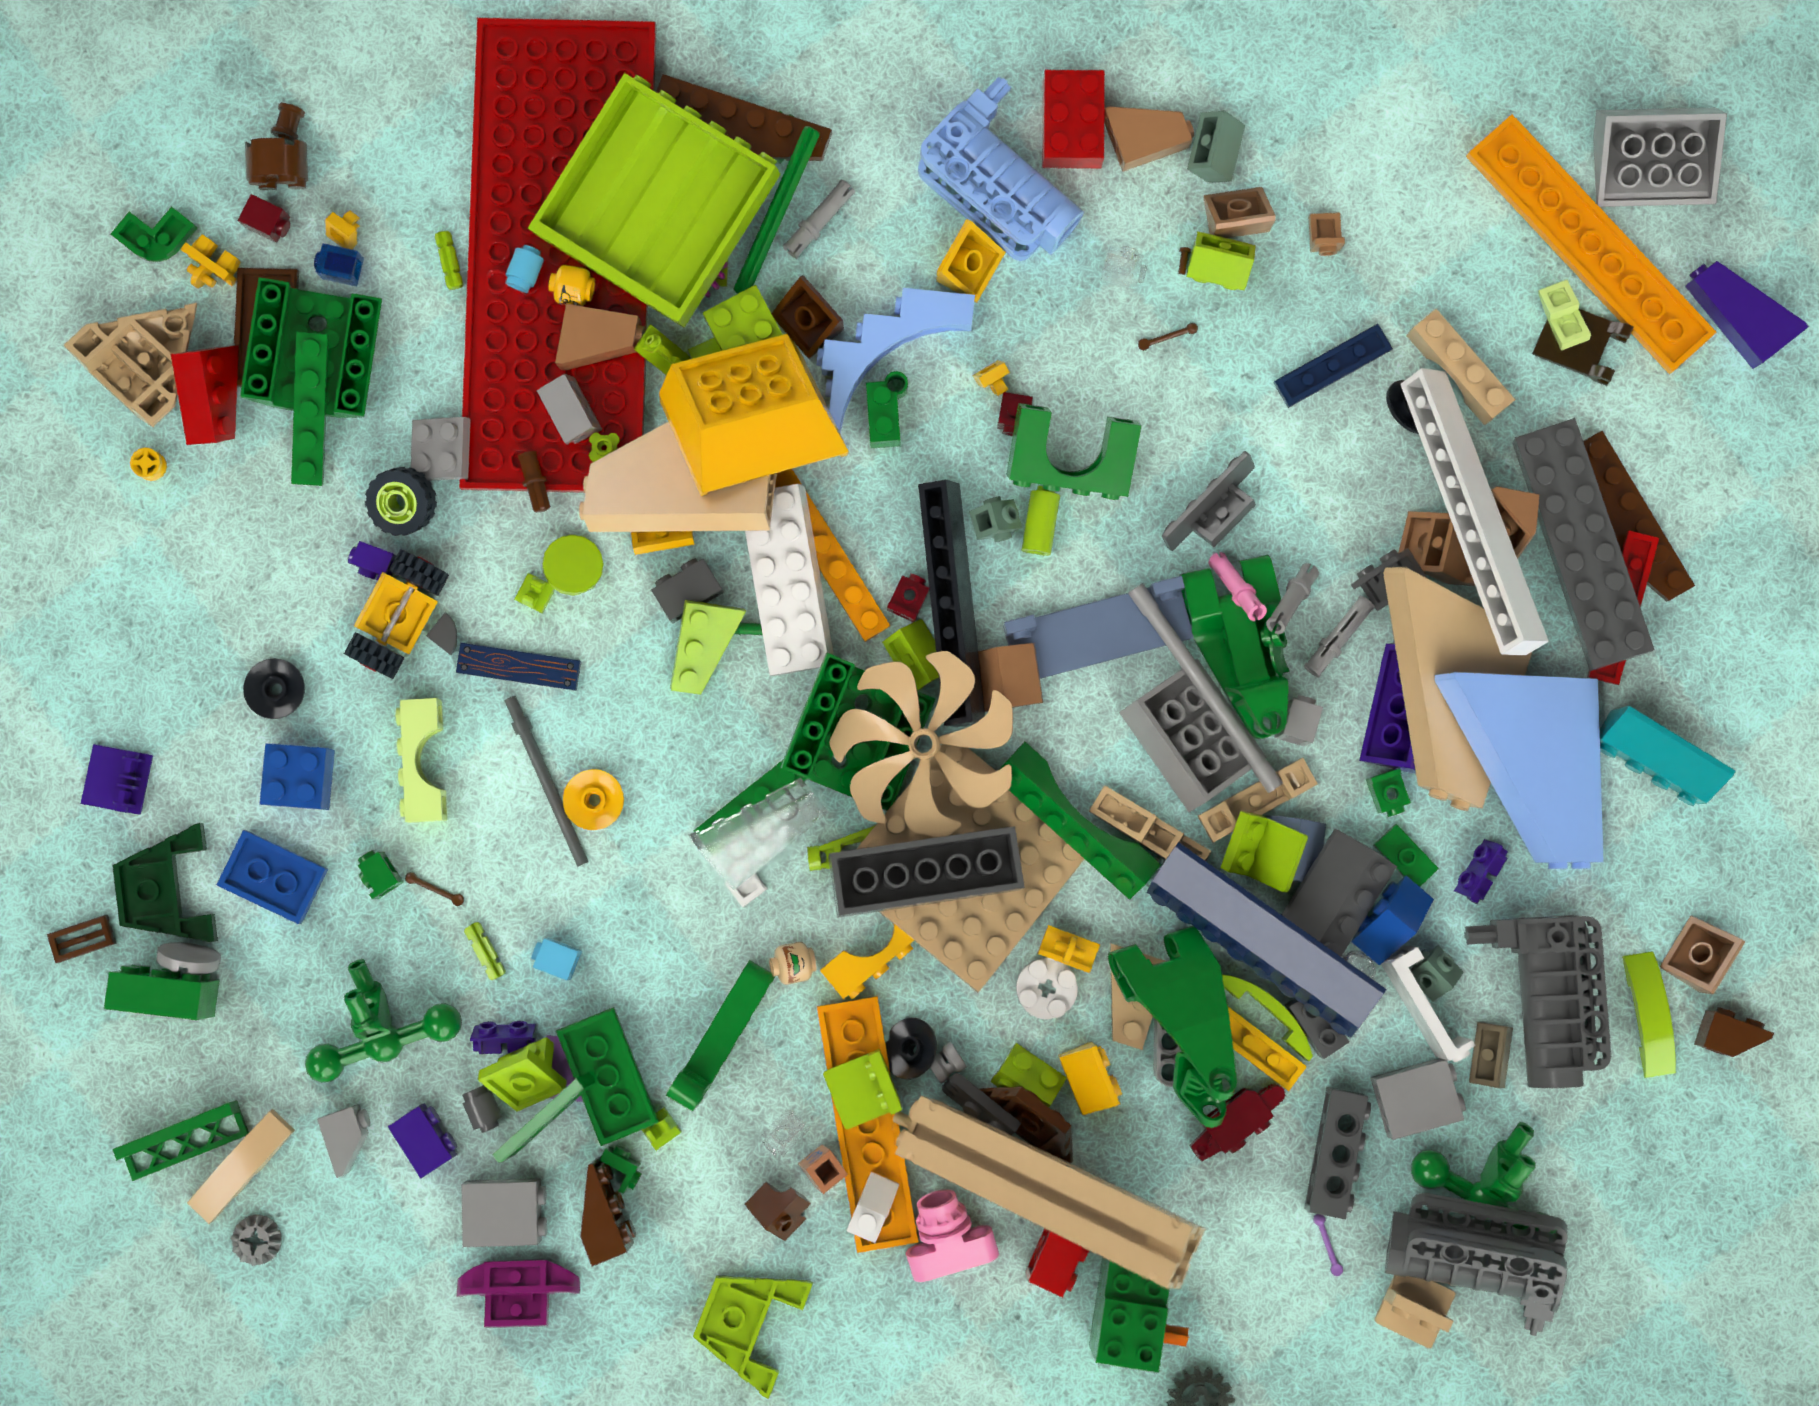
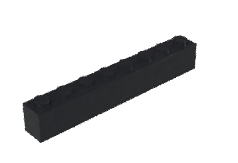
M945 479L918 484L936 652L948 651L972 670L975 677L974 688L970 695L944 722V726L959 727L977 723L985 716L960 484Z

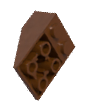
M601 1157L596 1158L588 1165L580 1235L592 1267L627 1253L634 1244L633 1238L636 1237L632 1221L630 1219L626 1221L621 1209L625 1208L622 1195L618 1191L614 1192L610 1180L614 1179L612 1169L609 1165L599 1160Z

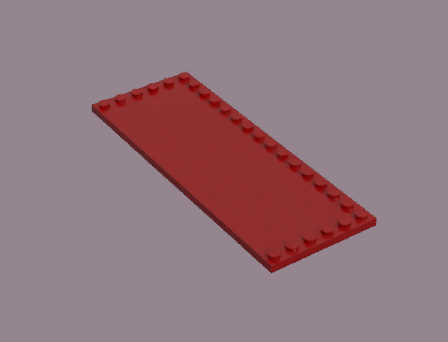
M477 18L462 417L470 419L468 479H460L459 488L461 490L527 491V487H524L522 484L525 479L518 455L528 451H536L542 476H545L547 479L544 482L547 492L585 493L583 486L584 478L589 475L590 464L593 463L589 458V453L592 451V443L589 441L590 436L576 444L574 442L565 444L537 392L538 389L563 374L575 377L602 428L601 431L596 433L600 435L617 434L620 442L617 444L618 449L644 435L646 359L636 352L569 370H560L555 361L566 305L557 303L554 299V292L549 291L551 273L557 274L558 269L562 265L588 269L591 277L595 278V288L591 302L587 301L583 307L636 315L642 323L641 326H645V331L647 330L648 305L536 236L528 227L623 74L625 73L632 78L635 75L642 77L651 84L650 89L655 91L656 22ZM524 245L539 250L541 252L540 257L544 259L535 285L530 287L528 293L508 286L506 284L507 277L505 276L515 249L523 248ZM603 445L601 449L606 450L607 446Z

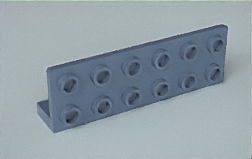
M1182 576L1152 583L1147 589L1181 641L1192 639L1193 634L1181 592L1185 588ZM1128 593L1039 617H1034V615L1004 622L1003 625L1008 646L1035 643L1040 679L1166 646L1150 621L1141 613Z

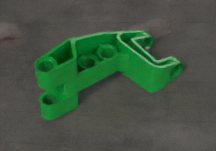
M1263 555L1238 561L1241 564L1244 581L1254 587L1257 598L1267 609L1265 616L1260 620H1257L1255 617V621L1250 620L1243 608L1234 603L1232 594L1217 595L1210 568L1179 574V576H1182L1185 586L1181 592L1189 617L1193 639L1248 732L1257 739H1265L1280 733L1287 723L1288 678L1276 676L1270 658L1269 646H1264L1260 634L1261 629H1264V623L1271 617L1281 601L1270 556ZM1277 715H1278L1279 718H1280V724H1279V727H1278V728H1277ZM1264 717L1269 720L1270 729H1267L1264 726ZM1254 722L1256 723L1258 729L1264 734H1260L1254 729Z
M1192 925L1165 935L1163 938L1164 946L1170 960L1152 965L1149 959L1146 960L1136 944L1109 952V966L1127 1002L1137 1001L1142 1004L1182 1050L1175 1056L1173 1089L1177 1097L1202 1125L1210 1128L1219 1126L1226 1115L1225 1100L1232 1097L1237 1087V1075L1221 966L1199 930ZM1223 1078L1230 1083V1089L1223 1091ZM1207 1105H1213L1219 1110L1220 1115L1216 1118H1210L1205 1115L1203 1108Z

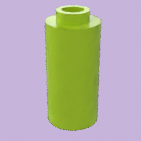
M1037 486V490L1030 491L1021 551L1043 556L1051 555L1060 495L1055 493V491L1045 490L1043 486Z

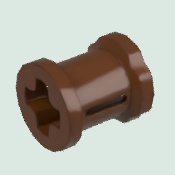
M279 103L277 108L280 112L276 126L271 129V134L294 142V139L298 140L299 136L296 132L300 118L304 117L305 112L303 109L292 104Z

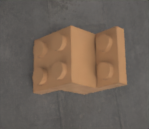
M1408 511L1398 553L1409 548L1424 573L1439 581L1453 585L1475 586L1449 513ZM1505 526L1506 531H1507L1508 536H1509L1510 528H1508V527Z

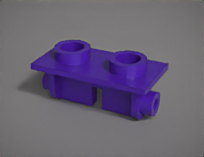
M1484 839L1482 844L1475 849L1473 859L1467 869L1459 876L1454 892L1467 896V899L1475 904H1478L1480 900L1483 901L1493 884L1491 880L1486 878V875L1489 873L1497 877L1508 859L1506 857L1508 851L1502 848L1501 844Z
M489 1021L475 1025L470 1037V1041H473V1051H479L480 1055L502 1054V1043H507L508 1053L514 1052L536 1042V1038H533L536 1024L514 1021L507 1025H497L495 1022Z

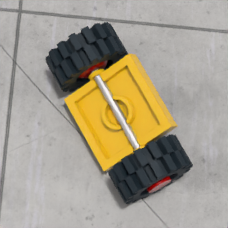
M402 549L399 550L389 571L410 581V583L406 582L404 584L382 572L354 624V627L376 637L375 641L378 643L355 632L344 652L346 656L358 661L359 664L391 679H394L405 658L384 646L389 644L410 654L438 602L419 592L417 586L439 596L449 577L448 573L435 567L434 564Z

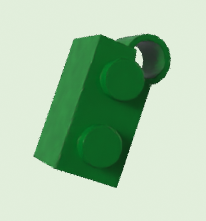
M894 371L886 376L885 381L866 382L871 449L901 447L898 399L903 398L908 392V379L905 374ZM893 379H900L905 386L901 391L894 392L889 389V382Z

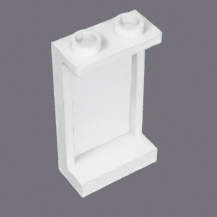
M1403 946L1381 964L1435 1057L1447 1061L1453 1060L1454 1062L1466 1058L1470 1055L1469 1049L1475 1046L1473 1040L1461 1036L1450 1039L1408 968L1424 959V956L1418 947Z

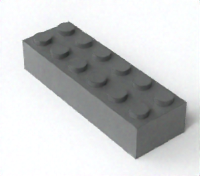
M1015 826L830 853L828 856L837 918L1020 891L1025 888Z

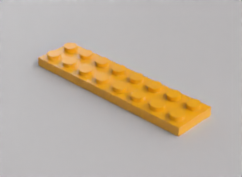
M878 996L817 1006L827 1070L880 1049L890 1073ZM832 1098L842 1164L848 1174L845 1177L851 1218L870 1172L899 1183L889 1214L883 1223L876 1243L854 1235L857 1253L918 1243L905 1159L895 1154L898 1148L896 1141L900 1134L899 1125L893 1122L895 1113L891 1115L889 1112L846 1130Z

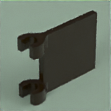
M1579 309L1591 333L1590 340L1561 350L1547 319L1532 355L1587 376L1607 387L1612 380L1615 370L1598 364L1608 340L1611 337L1626 343L1634 327L1622 322H1613Z

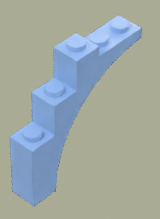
M903 288L902 297H896L895 315H900V317L864 314L863 323L857 322L856 340L861 341V343L824 340V348H818L817 366H822V375L833 376V379H827L825 397H830L829 411L840 433L844 414L851 397L867 372L884 356L902 344L924 335L945 331H971L975 295Z

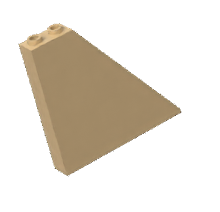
M669 422L590 464L589 475L584 478L585 499L584 502H580L579 515L580 519L585 521L589 532L770 530L777 473L710 491L707 495L700 496Z
M1385 567V586L1418 786L1429 790L1428 795L1430 797L1443 801L1450 800V806L1456 809L1468 811L1469 807L1483 808L1491 782L1435 682V675L1453 672L1525 675L1532 652L1527 655H1501L1484 608L1407 567Z

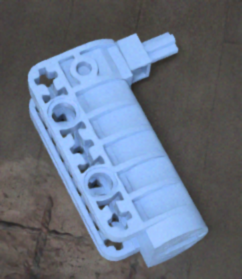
M998 77L984 93L977 89L967 101L958 104L923 141L918 174L922 181L966 219L971 220L1013 259L1018 261L1026 260L1039 246L1052 255L1078 225L1084 215V211L989 130L990 122L997 113V104L1011 90L1007 81L1004 78ZM927 167L933 171L929 175L925 173ZM939 177L942 179L940 185L937 183L939 181ZM946 184L952 187L959 194H950L946 190ZM971 205L974 206L978 211L972 213L970 211ZM984 216L987 218L986 223L982 222ZM991 222L1003 233L994 232L990 227ZM1016 242L1026 245L1027 251L1021 249L1017 252L1015 250Z

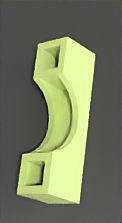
M438 698L400 700V708H396L395 716L397 726H401V738L397 739V752L399 756H402L403 766L398 771L399 785L404 788V799H400L401 817H405V822L447 821L446 790L434 786L427 780L423 774L420 762L421 753L426 742L433 735L443 731L442 700Z

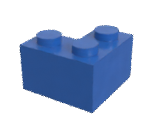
M1407 876L1403 877L1398 883L1392 881L1383 890L1381 895L1384 898L1373 908V914L1366 916L1351 941L1379 966L1418 932L1434 901L1428 893Z

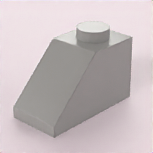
M359 1104L317 1119L336 1178L350 1172L369 1133L367 1129L370 1126L368 1113L365 1109L361 1110Z

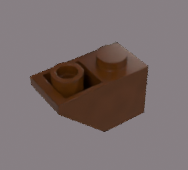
M1717 1007L1716 1011L1705 1010L1694 1045L1724 1056L1735 1057L1771 1040L1774 1033L1765 1030V1024L1751 1018H1746L1745 1022L1735 1019V1012Z

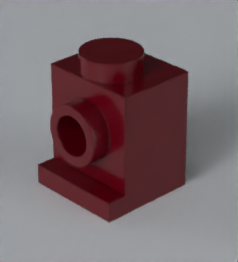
M910 573L908 578L902 575L888 603L887 611L908 621L915 622L930 591L929 587L925 586L927 581ZM905 591H914L915 598L913 600H906L904 598Z

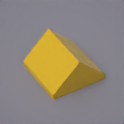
M966 219L937 270L936 281L957 293L975 295L974 302L977 303L1006 252L971 220Z

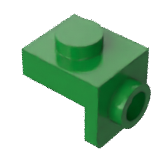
M615 1145L614 1148L608 1146L599 1160L626 1175L618 1192L624 1194L628 1188L633 1190L642 1175L641 1172L637 1171L641 1163L630 1158L632 1153L620 1145Z

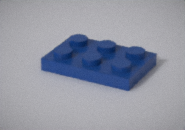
M243 830L216 885L296 924H302L328 868L248 830Z

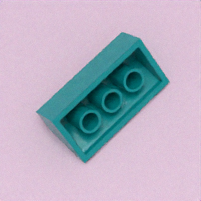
M1631 706L1611 710L1599 729L1600 752L1611 758H1615L1617 755L1626 761L1625 767L1638 774H1641L1643 771L1653 777L1651 782L1664 790L1671 788L1679 793L1677 798L1690 806L1707 804L1736 772L1733 768Z

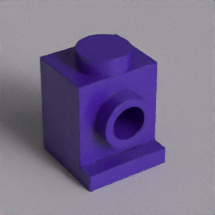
M359 541L357 547L354 546L350 551L348 563L359 568L358 574L373 580L378 575L376 580H379L382 572L392 577L393 572L389 571L396 555Z

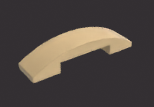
M1304 758L1276 772L1283 784L1270 793L1258 781L1198 815L1212 843L1234 831L1240 811L1263 815L1316 786L1318 783Z

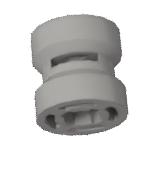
M951 1041L943 1046L941 1052L936 1054L930 1066L941 1084L948 1080L953 1072H960L967 1067Z

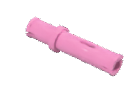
M1225 553L1213 554L1209 559V566L1231 592L1234 603L1243 608L1250 620L1255 621V617L1257 620L1263 618L1267 609L1257 598L1254 587L1244 581L1239 572L1227 559Z

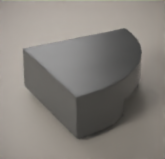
M445 612L426 636L449 655H452L457 646V629L453 619Z

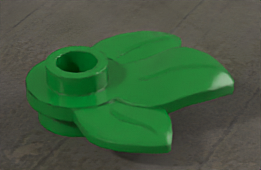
M1265 622L1264 629H1261L1260 632L1261 639L1265 647L1269 646L1270 658L1275 672L1278 676H1283V673L1290 672L1283 655V648L1288 643L1285 632L1275 634L1279 626L1278 624L1275 625L1271 632Z

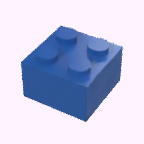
M265 743L259 805L329 810L335 750Z

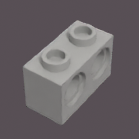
M1298 695V698L1289 700L1286 726L1280 733L1275 734L1274 738L1301 746L1313 743L1323 707L1315 705L1316 700L1306 696Z

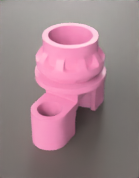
M953 1190L934 1191L919 1199L917 1202L919 1214L916 1224L919 1229V1238L923 1243L914 1245L906 1251V1257L914 1281L926 1282L983 1265L998 1258L999 1251L992 1227L981 1225L971 1228L972 1222L970 1216L967 1215V1209L964 1204L958 1201Z

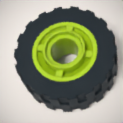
M411 467L392 468L378 474L369 483V489L365 493L367 514L373 520V524L381 528V531L384 533H391L393 536L409 535L427 526L430 523L429 520L434 517V510L437 507L435 496L437 495L431 486L433 484L425 478L422 472L415 471L416 469ZM398 494L405 500L404 508L397 502Z

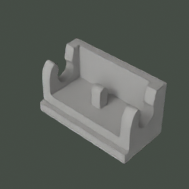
M563 374L537 390L565 444L571 442L579 443L593 433L602 430L575 377Z

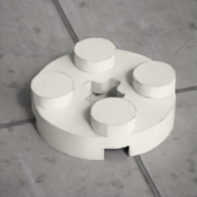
M1041 958L1032 961L1022 969L1017 979L1016 992L1019 1002L1029 1014L1040 1019H1053L1063 1016L1071 1009L1077 997L1078 986L1074 973L1066 964L1050 958ZM1047 980H1051L1052 987L1056 988L1055 993H1049L1047 997H1042V990L1038 989V985L1040 983L1045 984Z

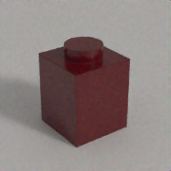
M252 194L237 220L246 229L275 243L278 242L280 237H285L290 228V216L282 208Z

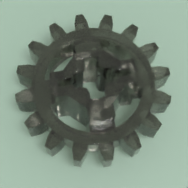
M1194 1366V1374L1190 1375L1184 1369L1182 1371L1183 1380L1174 1377L1173 1381L1177 1387L1167 1391L1174 1399L1166 1403L1167 1406H1197L1196 1403L1199 1401V1396H1204L1206 1401L1203 1402V1406H1229V1403L1235 1402V1397L1232 1394H1226L1232 1387L1229 1382L1221 1384L1224 1377L1220 1372L1212 1377L1213 1371L1210 1367H1207L1205 1372L1201 1373L1199 1367ZM1205 1382L1214 1385L1219 1392H1210L1206 1389ZM1192 1384V1388L1187 1395H1182L1185 1389Z

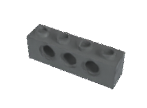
M1331 1087L1326 1088L1304 1207L1310 1213L1346 1220L1347 1212H1352L1354 1205V1194H1351L1353 1181L1357 1182L1360 1173V1164L1356 1163L1358 1151H1363L1366 1138L1362 1129L1364 1120L1368 1121L1371 1113V1103L1368 1102V1096ZM1348 1114L1351 1117V1126L1347 1130L1342 1131L1338 1127V1120L1341 1116ZM1344 1145L1346 1149L1345 1157L1340 1161H1334L1332 1157L1333 1149L1336 1146ZM1332 1176H1338L1340 1178L1339 1188L1335 1191H1328L1326 1186L1328 1179Z

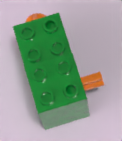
M1102 1257L1089 1341V1347L1095 1363L1159 1373L1163 1343L1186 1347L1189 1338V1328L1166 1324L1170 1289Z

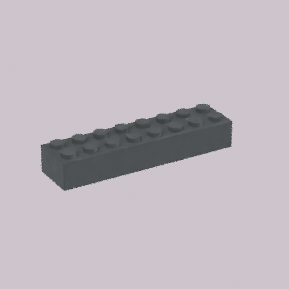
M1573 418L1515 437L1512 444L1529 493L1540 494L1537 518L1589 670L1593 671L1654 651L1649 631L1576 419Z

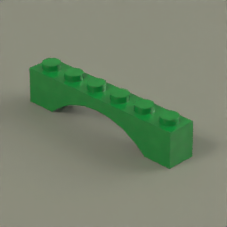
M1024 741L1000 768L1002 769L1008 764L1011 766L1012 781L1008 790L1130 900L1147 884L1161 864L1139 844L1112 836L1082 816L1058 787L1048 762Z

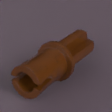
M524 452L518 455L525 479L522 484L524 487H527L533 511L536 513L545 512L551 507L544 483L547 479L545 476H542L537 452Z

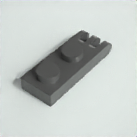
M955 1073L942 1085V1091L959 1104L966 1114L1010 1135H1013L1021 1125L1015 1117L1006 1112L961 1074Z

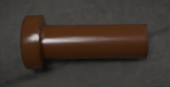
M1180 247L1181 257L1178 274L1185 275L1188 254L1191 253V249Z

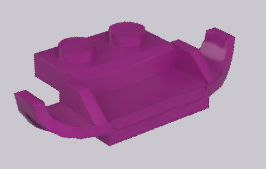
M547 1260L484 1262L471 1268L457 1279V1297L468 1295L485 1296V1328L548 1326L549 1295L555 1293L580 1294V1278L562 1266Z

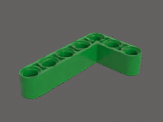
M748 961L687 1065L678 1073L666 1093L667 1097L692 1112L699 1106L776 976H772L771 972L753 961Z

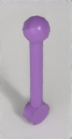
M1316 1214L1313 1221L1319 1226L1332 1264L1330 1271L1334 1276H1340L1343 1273V1267L1337 1263L1324 1225L1325 1216Z

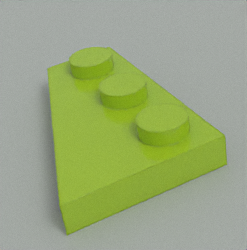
M685 600L670 684L671 691L702 694L746 613L744 608Z

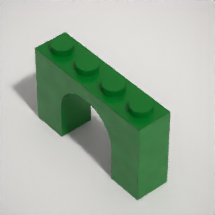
M1018 403L1006 472L1009 480H1013L1014 485L1031 487V483L1043 485L1045 490L1059 492L1061 487L1072 489V493L1089 496L1090 492L1102 493L1101 497L1110 500H1119L1120 496H1129L1142 427L1138 421L1107 416L1102 447L1096 460L1082 470L1065 471L1050 463L1046 452L1052 415L1051 410L1048 407Z

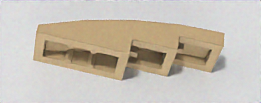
M1105 785L1089 810L1093 815L1165 860L1178 842L1205 861H1207L1212 853L1209 849L1185 836L1181 831L1160 820L1156 815Z
M274 1109L270 1110L209 1176L187 1204L208 1224L213 1222L230 1201L262 1170L295 1129Z

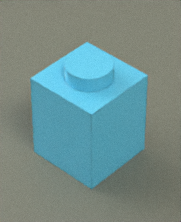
M544 938L542 943L537 942L531 957V959L535 960L533 968L564 980H571L582 950L550 938Z

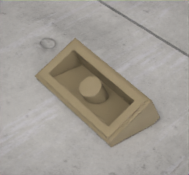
M1477 1022L1469 1083L1505 1088L1513 1027Z

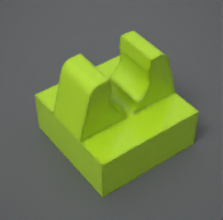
M528 573L514 600L543 614L555 589L548 582Z
M665 1107L656 1112L659 1123L642 1129V1132L656 1151L682 1132Z

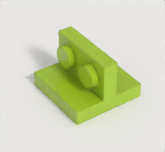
M547 1037L498 1058L496 1063L480 1069L478 1073V1081L516 1112L559 1094L567 1085V1080L552 1069L554 1043Z

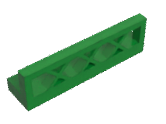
M235 1100L112 1150L116 1161L124 1158L131 1179L135 1181L245 1137L249 1131L238 1101ZM234 1115L240 1132L229 1136L218 1131L222 1120ZM216 1122L214 1129L206 1126ZM199 1128L211 1133L206 1146L203 1147L189 1142L194 1130ZM188 1133L185 1140L178 1138L179 1136ZM216 1135L223 1138L213 1142ZM169 1140L182 1144L178 1156L173 1159L160 1154L165 1142ZM159 1145L156 1152L149 1149L151 1147ZM187 1147L194 1149L193 1151L184 1154ZM143 1151L154 1156L149 1168L138 1172L132 1155ZM158 1158L166 1161L156 1165Z

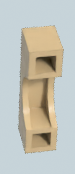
M1437 309L1427 315L1406 335L1426 359H1430L1440 365L1452 377L1463 395L1464 403L1484 426L1516 400Z

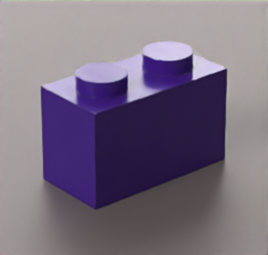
M425 1103L387 1126L420 1179L457 1156L454 1150L457 1148L454 1138L448 1132L443 1133L438 1125L441 1122L438 1113L432 1106L427 1107Z

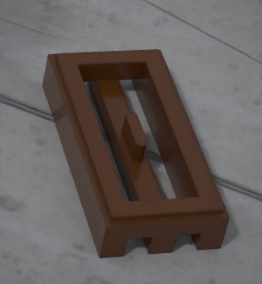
M108 915L47 934L55 963H61L117 944L112 934L113 930L109 924ZM98 924L102 926L101 930L59 944L57 943L56 938ZM103 935L105 936V941L63 955L60 953V950Z

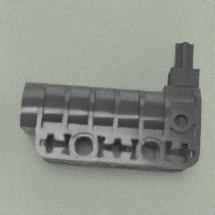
M1571 915L1490 920V925L1465 927L1466 932H1464L1467 945L1492 944V948H1511V953H1518L1528 1087H1583V1071L1602 1070L1609 1065L1611 1061L1603 939L1601 925L1595 918ZM1587 925L1593 927V933L1588 932ZM1589 943H1594L1595 948H1590ZM1590 953L1594 955L1596 960L1595 966L1592 969ZM1597 974V980L1592 979V975ZM1593 989L1598 990V995L1593 996ZM1594 1006H1599V1011L1594 1010ZM1595 1016H1597L1600 1020V1028L1597 1032L1595 1025ZM1597 1038H1602V1043L1597 1042ZM1597 1051L1602 1052L1603 1058H1599L1597 1064H1595L1594 1060Z
M1420 1193L1412 1198L1409 1214L1393 1211L1385 1273L1424 1279L1428 1282L1449 1284V1286H1461L1475 1291L1482 1290L1497 1293V1295L1518 1297L1520 1298V1304L1524 1305L1523 1317H1526L1524 1329L1530 1330V1335L1536 1336L1537 1332L1543 1331L1545 1321L1552 1322L1554 1313L1559 1309L1567 1278V1262L1563 1255L1567 1242V1224L1564 1220L1555 1216L1430 1193ZM1423 1205H1426V1207H1428V1210H1424L1421 1208L1423 1207ZM1456 1212L1464 1214L1465 1216L1461 1218H1455L1449 1215V1213ZM1521 1224L1529 1226V1228L1519 1230L1512 1225Z

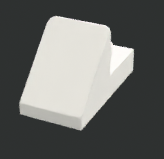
M870 1172L848 1225L847 1232L876 1243L883 1223L889 1214L899 1183Z

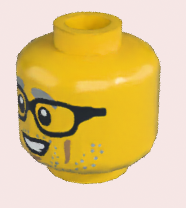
M562 265L558 269L557 274L551 273L549 291L554 292V299L557 303L584 306L587 301L591 302L593 298L595 278L591 277L588 269Z

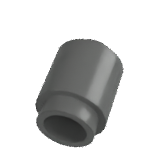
M483 1085L462 1095L465 1100L462 1104L473 1130L480 1128L481 1132L484 1133L499 1126L497 1120L502 1118L492 1091H488Z

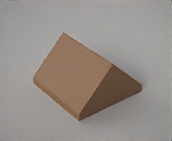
M1262 187L1203 195L1209 234L1232 238L1265 233L1271 230L1276 221V215Z
M1496 486L1491 491L1504 525L1510 528L1509 538L1518 559L1536 534L1540 494Z
M1035 643L1001 646L978 651L985 712L989 711L994 690L1004 695L1011 702L1012 708L1043 703Z
M1690 916L1659 967L1699 993L1714 994L1745 944V941L1696 917Z

